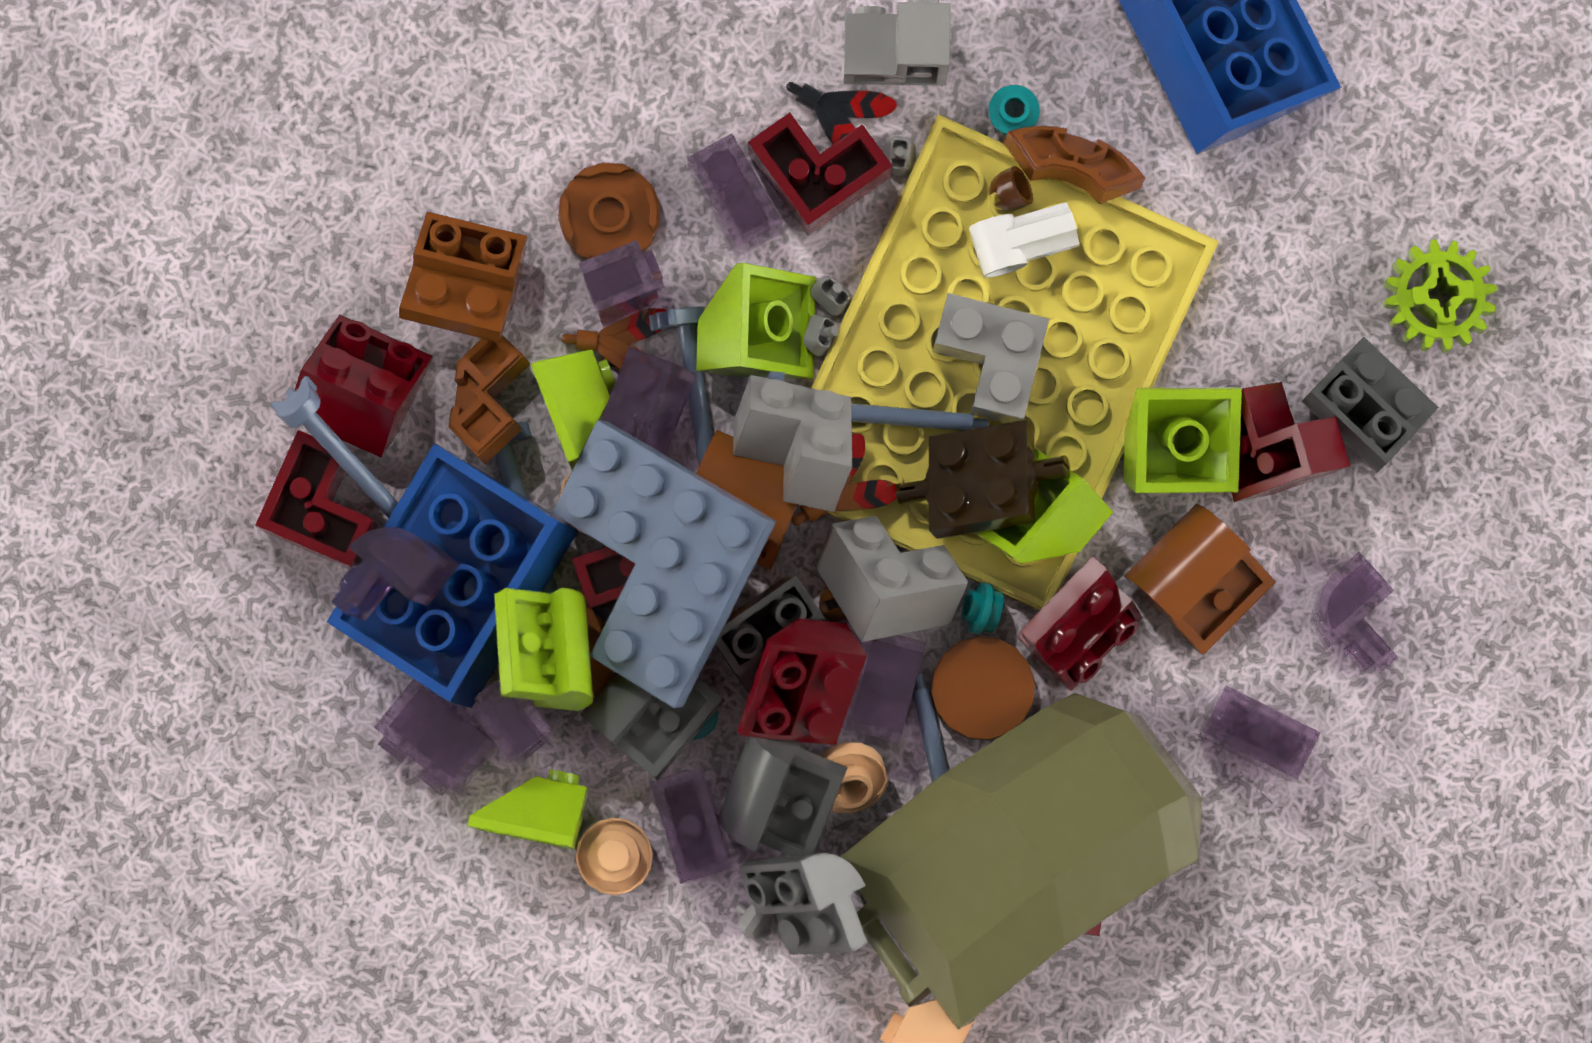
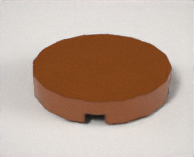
M602 162L584 168L565 188L559 200L558 221L565 241L578 256L595 264L616 266L636 259L651 246L659 230L661 208L654 187L635 169L620 163Z
M977 636L959 641L943 654L933 672L931 695L936 713L950 729L968 739L987 741L1001 737L1024 721L1033 704L1035 682L1029 663L1017 648L999 638Z

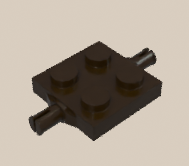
M1027 420L929 436V468L925 480L896 484V498L899 505L927 500L929 504V531L936 539L1035 523V497L1040 482L1062 477L1068 478L1070 476V471L1068 470L1070 469V464L1066 455L1043 460L1037 459L1034 453V428Z

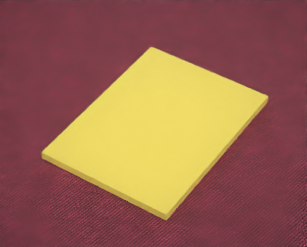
M938 114L841 322L839 333L835 336L811 388L828 390L836 394L851 397L852 404L970 414L983 365L933 352L947 294L951 293L1049 318L1024 420H1027L1034 428V448L1050 458L1066 455L1070 464L1069 470L1082 477L1102 499L1124 451L1125 428L1136 388H1153L1219 241L1122 197L1099 204L1084 189L1068 181L1051 178L1034 181L1028 179L1033 192V202L1011 212L998 209L994 205L1000 200L997 193L989 195L988 192L991 181L1000 172L1013 166L1018 167L1022 172L1023 170L1005 144ZM1067 202L1077 228L1080 243L1078 247L1028 261V265L1004 275L991 278L983 277L969 231L971 225L999 215L1013 214L1014 217ZM974 416V418L986 419V418ZM989 419V426L1004 424ZM851 421L852 435L860 433L865 439V455L851 483L887 480L895 484L925 480L929 468V436L958 431ZM896 499L886 506L875 509L829 511L826 513L843 522L877 516L893 543L907 551L945 545L966 578L979 584L982 582L991 584L994 591L1002 592L1003 595L1038 611L1062 588L1078 553L1020 564L975 533L936 539L929 531V504L927 500L899 505Z

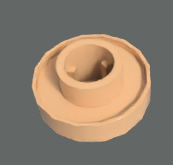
M846 742L831 746L819 754L821 757L848 767L832 807V812L851 814L865 810L876 803L884 794L888 777L882 756L874 748L863 743Z
M609 818L598 821L584 832L578 842L576 862L579 873L589 886L601 893L620 895L632 892L644 883L652 868L653 851L650 840L639 826L629 820Z

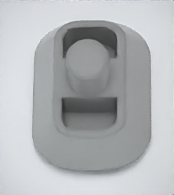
M892 136L885 141L884 154L893 165L892 176L903 177L912 172L915 144L908 137Z
M823 276L818 279L811 290L812 297L832 315L844 313L852 301L850 292L831 276Z
M817 314L813 315L804 335V345L813 354L823 356L830 347L833 336L838 335L839 329L831 319Z
M740 902L735 909L743 915L738 922V926L746 938L759 937L774 917V914L757 915L752 904L748 907L743 902Z

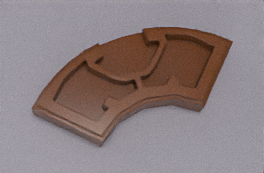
M1054 126L1019 128L1007 132L1003 142L1030 181L1046 178L1068 181L1087 191L1099 204L1141 189L1145 181V176L1117 149L1100 139H1097V142L1094 143L1082 137L1068 134L1067 128Z

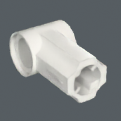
M1067 202L1014 217L1013 214L991 217L969 227L984 278L996 277L1016 271L1028 265V261L1078 247L1080 244L1073 214Z

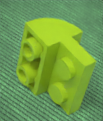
M505 588L495 593L501 696L534 700V707L580 711L591 705L593 702L585 596L578 591L568 588H560L552 593Z

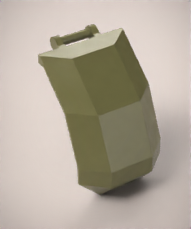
M1074 693L1045 707L942 774L840 857L847 860L863 879L865 887L859 889L867 903L856 913L866 939L902 988L899 994L904 1002L910 1007L932 992L959 1030L973 1022L982 1011L1066 945L1163 880L1194 864L1199 857L1203 798L1141 716ZM881 919L919 971L918 975L879 922Z

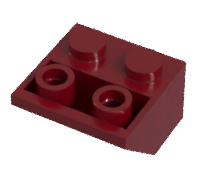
M339 314L300 370L295 391L298 390L302 379L307 376L317 386L316 392L320 398V405L316 413L341 440L382 458L398 434L433 356L415 348L409 343L396 340L368 327L362 322Z
M799 618L768 639L737 730L740 736L836 745L867 658V654L846 623Z

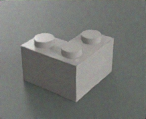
M908 0V3L898 2L897 14H886V9L879 6H861L855 9V13H845L844 84L946 86L950 66L951 3H939V0Z
M951 293L947 294L933 352L983 365L970 414L1002 423L1024 420L1049 318Z
M750 375L734 418L733 455L782 465L783 501L834 512L852 468L851 397L828 390H817L790 384L778 379H767Z
M877 516L831 524L815 565L861 642L950 625L968 584L967 579L945 545L900 553Z

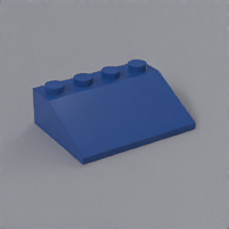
M1119 0L1196 154L1233 141L1341 88L1297 0Z
M434 443L327 620V623L448 702L472 708L499 664L494 594L505 588L542 592L577 535L578 530L537 503Z

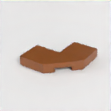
M503 335L500 343L480 339L456 364L454 381L457 383L455 407H452L450 410L448 427L485 465L522 430V427L494 400L498 394L530 365L525 356Z

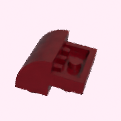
M1092 556L1021 629L1017 637L1054 677L1069 691H1072L1079 683H1086L1095 676L1102 665V659L1115 646L1125 644L1134 635L1138 622L1143 617L1133 600L1118 588L1108 569Z

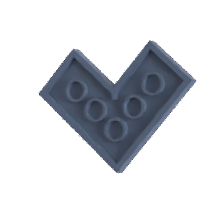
M597 420L552 513L636 564L590 657L673 708H681L684 706L777 521L610 422Z

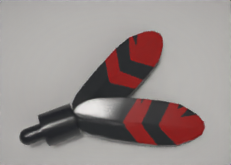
M789 82L786 85V89L789 92L798 96L796 99L798 103L811 110L815 109L816 117L832 144H835L856 129L849 118H882L892 113L897 107L894 99L881 92L835 91L823 94V92L807 83L803 87L794 82Z

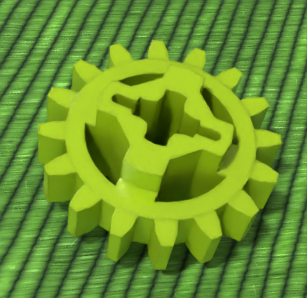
M1437 239L1431 240L1427 244L1426 254H1423L1416 245L1411 247L1407 251L1411 263L1398 258L1392 265L1400 277H1388L1384 281L1383 286L1394 291V295L1382 302L1383 308L1396 309L1397 312L1389 322L1390 327H1397L1403 324L1407 330L1402 340L1407 343L1415 336L1422 338L1421 351L1427 352L1434 341L1439 342L1442 352L1448 353L1452 349L1453 339L1455 338L1460 345L1466 347L1472 342L1469 329L1481 334L1488 327L1484 320L1480 318V315L1490 316L1496 310V306L1485 301V298L1497 291V285L1484 284L1482 279L1491 268L1489 265L1476 268L1472 263L1476 258L1477 252L1473 249L1464 257L1459 255L1458 242L1454 240L1445 251L1440 250ZM1424 266V283L1421 286L1407 289L1412 274ZM1449 266L1460 271L1467 280L1462 281L1450 272ZM1437 285H1439L1441 293H1450L1451 296L1443 307L1440 306L1438 299H1430L1429 294ZM1472 303L1467 319L1455 327L1457 308ZM1418 311L1430 320L1431 327L1421 323L1412 312Z

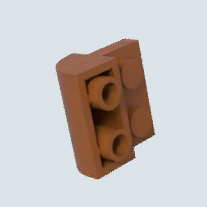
M427 211L413 253V266L399 307V318L500 343L509 310L513 309L525 258L527 236Z
M716 430L696 474L777 521L756 561V564L771 570L799 504L783 501L782 465L733 455V436Z
M1197 503L1124 575L1127 581L1152 608L1163 615L1185 640L1202 655L1276 583L1271 575L1249 552L1251 549L1217 516Z

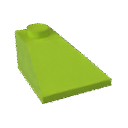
M736 263L698 319L696 371L729 377H750V375L763 378H768L769 372L775 371L785 372L784 378L813 379L814 354L807 349L803 341L809 321L815 315L816 300L812 297L811 290L816 283V277L748 263Z
M592 349L544 359L531 364L572 471L597 420H605L609 413L612 401L608 391L617 388L607 359L597 362Z
M1240 387L1136 388L1124 434L1123 482L1135 493L1238 492L1242 389Z
M1034 448V453L1038 460L1050 458ZM1069 470L1070 476L1068 478L1062 477L1040 482L1035 497V523L976 532L975 534L1022 564L1080 552L1113 514V511L1082 477Z
M549 769L548 778L535 776L469 815L467 826L475 830L577 850L589 788L578 785L580 775Z

